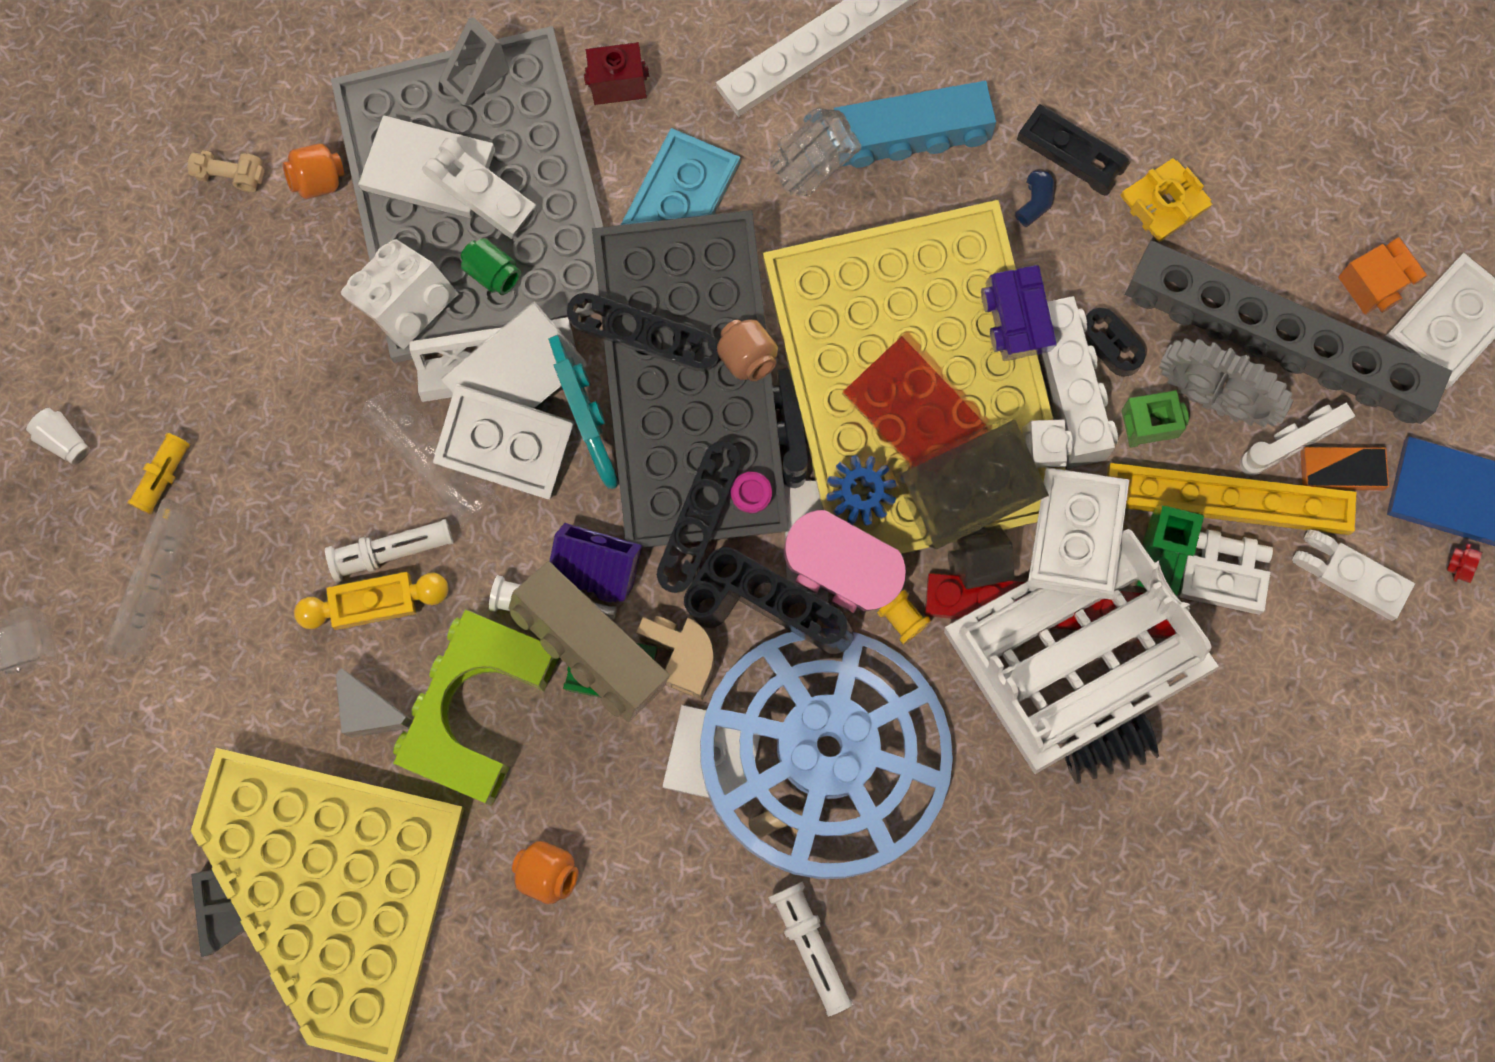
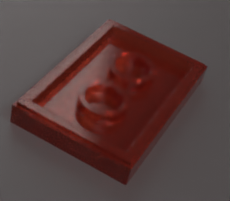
M903 336L841 393L925 482L934 476L986 426L978 415Z

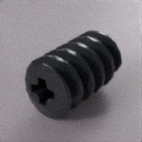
M1142 713L1064 758L1076 784L1081 783V770L1083 769L1087 770L1092 779H1096L1098 777V765L1102 764L1110 775L1114 774L1115 760H1118L1122 767L1128 770L1130 769V756L1134 755L1140 765H1145L1146 751H1151L1156 758H1159V751L1151 723L1146 715ZM1102 720V721L1098 724V726L1101 725V724H1103L1104 722H1106V721H1108V720ZM1075 735L1071 736L1065 743H1062V746L1077 739Z

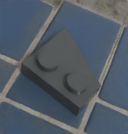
M212 870L191 874L201 957L213 955L245 931L240 922L242 921L231 900L227 899Z

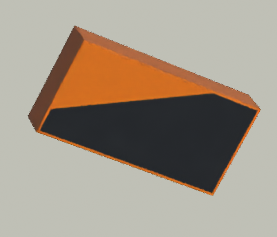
M1304 447L1300 451L1303 486L1336 490L1384 491L1389 487L1386 448Z

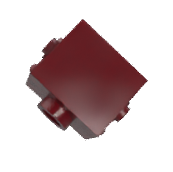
M639 42L585 49L587 67H585L584 81L585 85L591 88L594 105L647 98L645 81L650 75L648 65L645 66L646 62L641 58Z

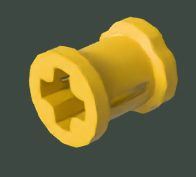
M902 590L893 601L881 607L877 612L880 618L886 617L901 635L899 641L903 645L912 640L932 622L928 616L923 617L907 599L909 593L906 590Z

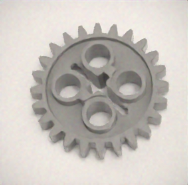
M1184 339L1183 342L1175 340L1173 345L1170 344L1159 365V368L1163 369L1161 375L1169 378L1168 384L1178 386V393L1186 394L1190 401L1203 404L1202 407L1208 410H1216L1220 416H1224V414L1230 416L1234 422L1242 420L1249 426H1252L1254 422L1262 427H1266L1267 423L1276 426L1277 422H1283L1294 401L1291 399L1292 392L1285 390L1287 384L1276 381L1278 375L1266 372L1264 369L1265 365L1249 362L1250 357L1247 355L1242 357L1235 355L1232 348H1228L1227 351L1221 350L1214 342L1211 346H1208L1200 339H1197L1196 343L1188 339ZM1227 378H1228V381H1227V383H1226V385H1225V387H1224V389H1223V385H1224V383L1226 382V380H1227Z

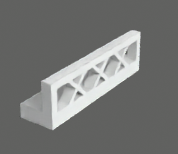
M568 317L551 320L576 350ZM501 328L410 341L409 348L417 369L418 393L421 401L451 398L453 393L443 383L441 378L470 354V352L464 351L466 347H479ZM437 352L443 354L441 358L424 360L423 354Z

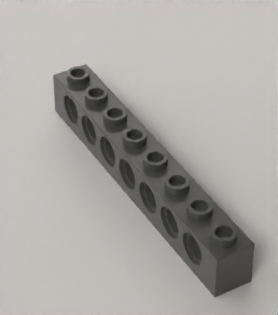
M1150 240L1124 294L1131 297L1132 301L1142 308H1156L1169 314L1170 319L1176 323L1195 325L1206 330V334L1215 340H1229L1241 345L1243 350L1249 355L1259 358L1266 356L1279 362L1280 366L1288 372L1294 374L1305 373L1318 379V383L1327 389H1341L1353 394L1356 400L1363 405L1370 407L1380 406L1394 412V417L1405 423L1422 424L1436 412L1452 373V370L1152 240ZM1172 282L1176 284L1180 292L1168 290L1164 283ZM1201 298L1211 299L1217 308H1208L1203 304ZM1239 314L1248 315L1253 320L1254 325L1242 322ZM1276 330L1286 332L1291 341L1282 340L1277 335ZM1314 346L1323 348L1328 358L1319 356L1315 352ZM1352 362L1360 364L1365 370V375L1355 371ZM1390 378L1397 380L1402 385L1403 391L1395 389L1390 382Z

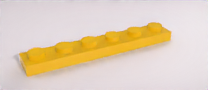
M1110 463L1107 467L1108 477L1129 480L1125 509L1154 512L1158 505H1164L1204 515V518L1301 530L1311 529L1343 535H1350L1355 532L1357 492Z

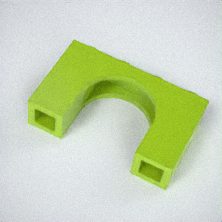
M465 609L462 617L455 618L447 634V640L450 643L444 656L438 655L431 667L429 677L432 678L426 694L421 693L413 705L411 715L414 717V720L408 732L403 731L396 741L393 750L396 758L393 764L492 806L509 767L465 748L457 741L451 731L448 719L452 697L466 680L482 673H500L544 691L559 658L556 659L550 656L544 650L539 640Z

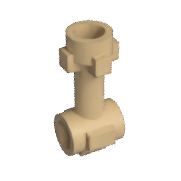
M202 151L201 154L191 153L189 156L188 173L190 176H195L198 181L207 182L209 176L213 175L233 178V186L245 192H255L257 184L262 183L265 170L262 167L263 161L257 156L241 154L238 164L213 160L214 155L209 151Z

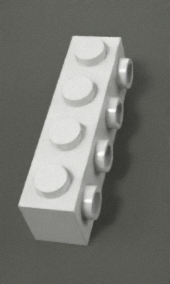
M1074 296L1048 301L1057 346L1050 352L1037 356L1054 420H1065V431L1070 430L1072 434V453L1067 455V469L1106 461L1118 443V433L1115 423L1107 419L1104 408L1108 404L1107 392L1104 384L1097 382L1094 369H1097V356L1092 345L1088 346L1084 332L1087 331V320L1084 310L1077 308Z

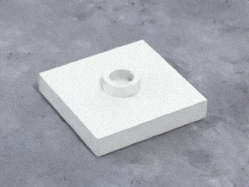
M681 705L663 788L709 798L700 765V739L706 710ZM716 726L714 734V762L720 786L724 795L747 782L740 759L739 739L741 731ZM753 734L754 759H756L761 736Z

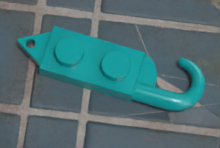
M558 335L550 337L548 340L556 364H553L583 441L587 445L595 468L604 485L608 489H616L619 485L618 478L600 437L602 433L600 425L605 424V419L598 402L594 401L591 403L585 387L590 386L585 368L582 363L575 365L573 357H568Z

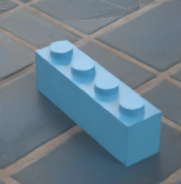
M986 80L835 107L833 113V129L841 166L852 165L856 168L868 166L875 160L880 159L904 160L913 153L927 151L930 154H938L952 146L963 144L967 147H977L992 139L996 125Z

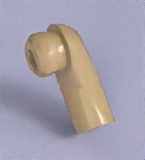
M787 807L794 813L802 816L804 808ZM769 811L748 820L750 831L758 838L788 826L775 818ZM790 827L792 835L796 837L798 830Z

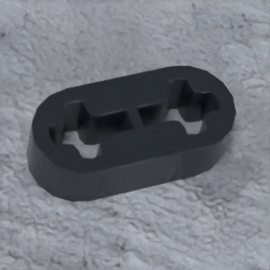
M1095 308L1089 311L1086 315L1087 331L1084 332L1088 346L1092 345L1094 347L1096 355L1114 374L1122 377L1135 374L1144 363L1146 357L1145 349L1141 342L1111 310ZM1094 321L1098 324L1102 322L1108 324L1105 331L1107 336L1102 331L1095 334L1091 330ZM1119 349L1123 353L1131 351L1134 354L1131 360L1132 364L1129 361H1124L1123 363L1118 361Z

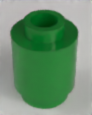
M486 238L469 242L461 253L462 271L491 293L507 294L514 288L520 278L521 270L516 267V261Z

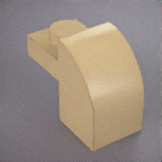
M655 616L653 621L642 618L636 632L639 639L672 652L665 669L670 675L665 685L702 700L715 666L712 644L705 630L689 618H687L681 633L676 631L677 624L665 618Z

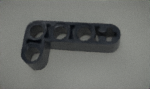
M721 547L709 555L684 596V606L687 612L701 626L706 628H715L721 625L727 619L737 601H740L825 652L831 654L841 653L847 650L853 641V629L846 616L839 609L729 547ZM737 564V569L732 576L728 578L720 577V573L726 565ZM770 583L771 590L766 596L762 598L754 597V591L760 584ZM715 598V603L709 611L704 613L698 612L699 605L704 599ZM796 603L806 604V610L800 617H788V611L792 605ZM818 618L822 624L834 629L838 626L840 632L837 635L834 633L826 635L822 627L817 624Z

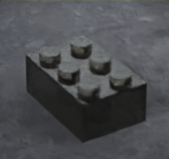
M1015 419L998 420L892 471L925 545L935 550L1049 496Z

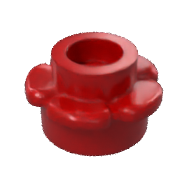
M1466 544L1464 550L1458 548L1454 550L1447 571L1455 574L1453 578L1455 582L1459 579L1471 583L1482 552L1471 549V544Z

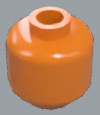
M314 144L293 149L288 154V161L282 164L290 191L292 193L298 192L305 199L335 192L338 189V177L344 176V168L338 153L331 154L324 144Z
M536 841L528 846L526 850H520L512 864L516 889L522 894L544 904H554L560 899H566L572 893L579 874L577 867H575L574 858L568 851L545 841Z

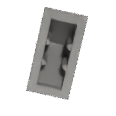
M474 17L468 19L439 79V82L464 106L470 105L509 71L501 43Z
M342 668L337 672L336 683L342 734L354 738L410 728L413 720Z

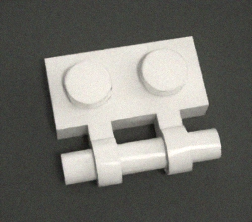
M1207 529L1205 533L1200 532L1196 548L1202 549V557H1187L1178 597L1258 615L1262 614L1265 610L1271 572L1254 569L1255 560L1269 563L1272 558L1273 548L1260 545L1256 539L1243 537L1241 541L1223 537L1219 531ZM1218 552L1238 556V565L1217 561Z

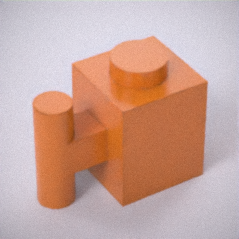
M1398 237L1388 245L1381 244L1350 262L1338 278L1366 315L1376 308H1379L1382 313L1389 310L1403 299L1400 293L1411 282L1415 285L1428 275L1402 239Z

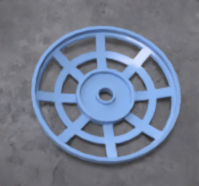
M822 628L826 635L829 633L837 635L840 632V629ZM789 632L763 642L745 654L726 673L714 691L705 713L700 739V765L705 788L716 814L730 834L749 852L769 865L794 875L816 879H845L867 874L892 863L910 850L928 831L943 806L950 785L953 762L951 734L945 712L934 690L919 670L900 653L882 642L853 632V641L849 648L844 651L842 662L815 660L791 667L778 648L805 639L793 632ZM865 646L876 650L895 662L913 679L919 688L898 697L895 691L881 678L858 666L862 647ZM764 657L776 676L770 679L757 692L746 714L722 710L721 707L724 699L737 678L752 663ZM814 673L839 674L834 695H818L814 697L810 696L799 677ZM855 678L874 688L888 703L867 713L859 704L850 700ZM784 686L796 705L789 712L784 722L758 717L767 700L779 688ZM926 703L929 704L934 714L940 735V771L917 763V738L908 712ZM896 718L900 723L904 737V758L881 750L880 736L877 728ZM716 726L741 731L739 739L740 759L747 782L724 795L720 786L714 762V734ZM753 734L778 739L777 754L780 763L759 774L753 755ZM823 736L835 738L840 744V753L834 757L822 755L817 747L818 739ZM876 767L900 775L890 795L877 807H875L864 787V784L869 780ZM789 779L798 789L807 793L802 816L783 806L770 793L769 789ZM912 780L935 788L932 800L921 819L903 838L894 843L882 819L887 817L902 801ZM847 795L850 796L860 817L841 822L819 821L825 799L841 798ZM756 797L761 805L775 818L798 830L792 854L788 855L780 852L759 839L741 822L734 810ZM867 829L878 850V853L870 857L845 863L808 861L815 835L843 836Z

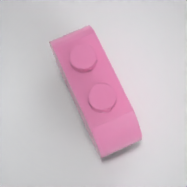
M826 510L812 511L803 515L793 524L786 536L784 557L789 570L798 575L795 582L814 593H817L819 588L835 595L831 602L851 613H854L856 608L862 611H869L889 604L897 597L904 585L906 570L899 550Z

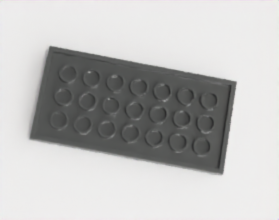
M752 210L592 228L600 297L706 332L714 336L717 342L722 337V329L734 320H757L766 330ZM606 308L605 316L601 315L603 331L606 329V318L612 309ZM629 315L619 316L613 324L614 332L623 337L630 336L636 329V321ZM660 328L653 333L651 341L657 349L665 350L673 345L675 335L668 328ZM682 334L681 347L676 356L683 357V349L695 353V361L702 362L704 357H712L713 353L708 350L707 342H702L700 347H694L686 343L689 335ZM604 340L625 540L640 544L642 548L667 546L706 450L713 443L720 441L731 443L740 453L741 464L736 478L746 472L762 474L770 482L772 497L769 505L763 511L748 514L740 511L734 505L730 491L710 541L789 531L771 372L757 381H750L749 379L739 380L732 375L721 358L711 370L701 372ZM723 450L720 455H712L711 460L716 463L713 476L708 472H704L702 479L714 480L723 488L726 486L728 480H721L719 477L725 466L732 467L734 464L729 459L728 450ZM703 487L695 495V503L702 510L713 509L719 500L717 491L711 487ZM687 525L680 532L681 544L702 542L703 532L696 525Z

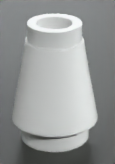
M45 408L37 413L27 425L26 430L31 434L33 442L72 465L78 464L90 451V447L85 444L60 411L54 412L51 408Z

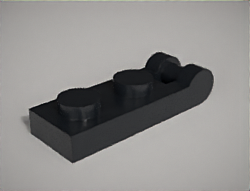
M1040 103L1018 133L1017 140L1087 182L1094 191L1104 196H1107L1115 186L1114 179L1116 176L1122 175L1130 164L1124 154ZM1096 159L1104 164L1105 167L1102 170L1092 165Z
M781 369L778 370L777 385L773 386L775 410L780 409L782 420L777 421L779 446L785 445L786 454L783 460V483L790 488H799L806 481L808 456L801 411L790 370Z

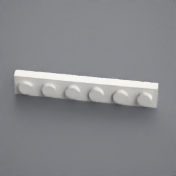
M843 0L717 81V90L739 117L918 0Z

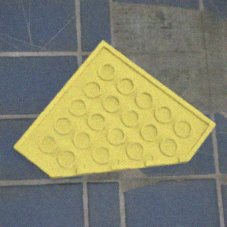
M216 748L191 833L198 846H201L213 867L211 869L227 899H230L242 920L240 922L255 950L262 956L271 973L270 977L286 1006H289L300 1026L299 1030L306 1043L310 1046L376 1062H396L464 807Z

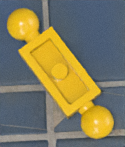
M408 572L327 587L328 601L323 602L317 597H305L296 604L294 617L296 622L306 629H316L323 625L327 618H331L332 628L339 630L415 615L416 600H420L427 605H437L444 601L448 594V583L440 574L427 573L421 576L416 584H412L411 575Z

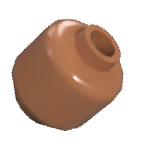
M734 320L722 329V337L717 344V352L733 376L739 380L749 379L750 381H757L767 376L774 369L778 346L757 320Z

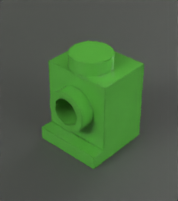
M1177 390L1129 398L1121 410L1130 448L1138 447L1140 444L1179 438L1189 422L1187 407L1184 402L1180 403ZM1150 417L1158 418L1161 425L1152 426Z

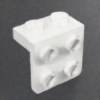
M397 239L380 247L375 257L361 271L353 274L341 291V295L348 302L371 317L390 339L403 350L459 294L433 262Z

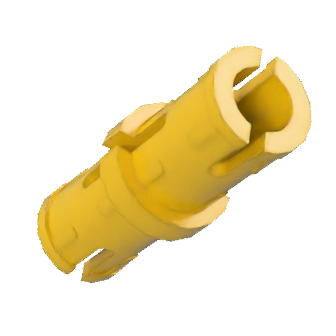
M166 433L165 439L151 464L146 462L142 470L145 471V474L127 503L151 515L167 484H173L176 478L173 476V473L191 444L171 433Z

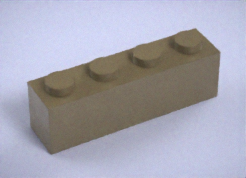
M549 561L512 592L508 609L513 620L525 630L530 629L541 639L540 642L544 650L553 658L558 659L560 657L571 668V673L576 681L584 687L588 688L590 686L601 696L604 707L614 716H621L629 723L663 690L670 675Z

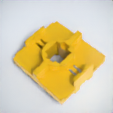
M1174 158L1155 170L1153 168L1149 170L1145 177L1122 191L1120 195L1131 208L1130 213L1133 217L1137 216L1143 223V229L1145 231L1149 230L1158 242H1161L1212 206L1211 199L1202 190L1204 185L1188 167L1185 169ZM1170 194L1175 202L1167 204L1161 196Z

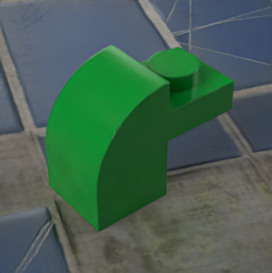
M1158 505L1150 518L1142 545L1154 563L1159 561L1166 582L1172 592L1178 596L1187 557L1194 556L1204 515ZM1140 580L1135 581L1134 585L1144 587Z

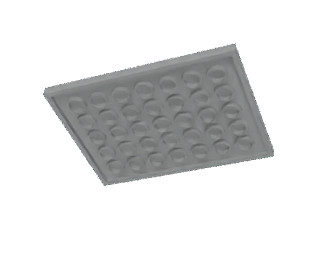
M553 26L497 39L501 43L509 71L470 105L466 106L439 82L453 50L331 79L369 260L371 261L375 257L380 247L397 239L433 262L459 293L413 341L501 328L534 301L550 320L568 317V303L574 296L580 293H591L599 296L592 228L603 227ZM383 115L493 143L495 152L489 170L536 204L534 211L514 237L510 239L475 212L471 219L361 190L358 183ZM486 238L516 261V267L521 270V275L517 284L510 292L505 295H500L498 292L491 293L462 271L460 256L469 242ZM587 303L585 308L578 307L576 310L580 317L596 314L592 309V303ZM386 334L390 357L394 363L413 359L409 345L403 350ZM434 353L423 354V356L430 355V354H434Z

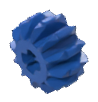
M857 455L850 458L852 471L845 464L839 462L835 468L843 479L835 476H829L827 479L828 485L839 489V491L828 493L826 495L827 501L841 500L842 502L835 508L833 513L835 516H839L847 508L850 510L847 522L851 525L857 520L858 513H861L865 526L871 525V510L877 517L883 519L887 512L879 502L893 505L896 500L894 496L884 493V490L894 488L897 485L896 481L891 479L882 481L881 479L889 471V467L884 465L877 472L873 471L875 457L872 456L868 457L864 468H861L859 457ZM855 481H861L863 487L870 486L871 492L866 495V501H861V497L858 494L852 495L851 489L857 485Z

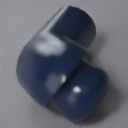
M1035 170L1027 177L1026 183L1029 184L1028 188L1031 190V200L1015 212L1016 219L1024 227L1030 226L1051 209L1053 205L1054 180L1046 171Z

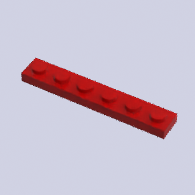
M929 573L927 576L925 616L960 619L1026 582ZM1120 591L1127 602L1143 594ZM1102 599L1084 609V612L1090 621L1093 622L1117 609L1111 599ZM1073 615L1052 628L1079 630L1082 627ZM1167 619L1147 630L1149 635L1155 638L1168 639L1175 635V630Z

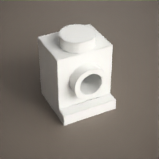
M1065 420L1030 421L1022 428L1024 468L1066 467L1067 455H1071L1073 444L1071 431H1065Z

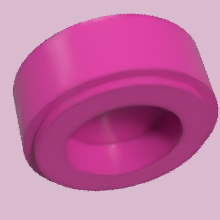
M743 473L732 484V501L744 513H759L771 501L772 488L770 482L760 473Z

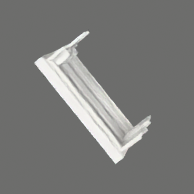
M1129 529L1122 530L1115 591L1112 599L1117 609L1091 622L1084 609L1104 598L1030 587L1028 582L945 627V635L1034 774L1212 674L1219 667L1209 653L1212 648L1210 641L1189 613L1190 604L1181 602L1172 592L1161 571L1159 561L1153 562L1137 537ZM1140 580L1147 592L1127 602L1119 590L1134 581ZM1074 615L1082 628L1055 642L1048 629ZM1167 619L1176 631V634L1156 645L1147 630ZM1039 634L1046 648L1019 662L1012 649ZM1137 637L1146 651L1120 665L1111 650ZM1002 655L1010 666L1004 670V665L998 658ZM1102 657L1111 671L1084 686L1075 670L1096 658ZM1184 673L1186 677L1169 686L1167 682H1172L1177 676ZM1066 677L1075 691L1048 706L1039 690ZM1143 695H1149V698L1134 705V707L1131 704L1133 702H1137ZM1029 697L1039 711L1030 717L1026 715L1019 704L1020 701ZM1110 714L1113 716V719L1104 722L1098 727H1096V725L1094 724L1100 723L1105 717H1107ZM1073 735L1077 737V739L1062 746L1061 749L1058 744L1065 743Z

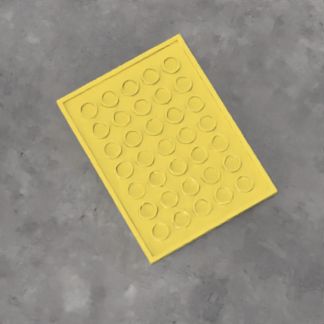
M999 200L763 253V261L790 374L801 411L803 429L823 510L835 515L833 511L842 503L841 500L827 501L826 495L828 493L839 491L838 488L828 485L827 479L829 476L843 479L838 474L835 468L836 465L841 462L852 471L850 458L857 455L860 459L861 468H864L869 456L875 457L873 471L877 472L882 466L887 465L889 471L881 479L882 481L895 480L897 485L890 490H884V493L896 498L893 505L879 502L887 512L883 519L877 517L871 510L872 524L865 526L861 513H858L857 520L853 526L899 550L901 554L1038 522L1046 468H1024L1022 428L1030 421L1053 420L1038 356H1026L1003 361L1001 351L994 352L990 339V328L995 327L992 311L985 312L981 298V289L986 287L985 282L990 275L1016 270ZM1049 467L1054 469L1066 470L1065 467ZM855 481L857 485L851 489L852 495L858 494L861 497V501H866V495L871 492L870 486L863 487L861 481ZM846 508L837 517L847 522L850 510Z

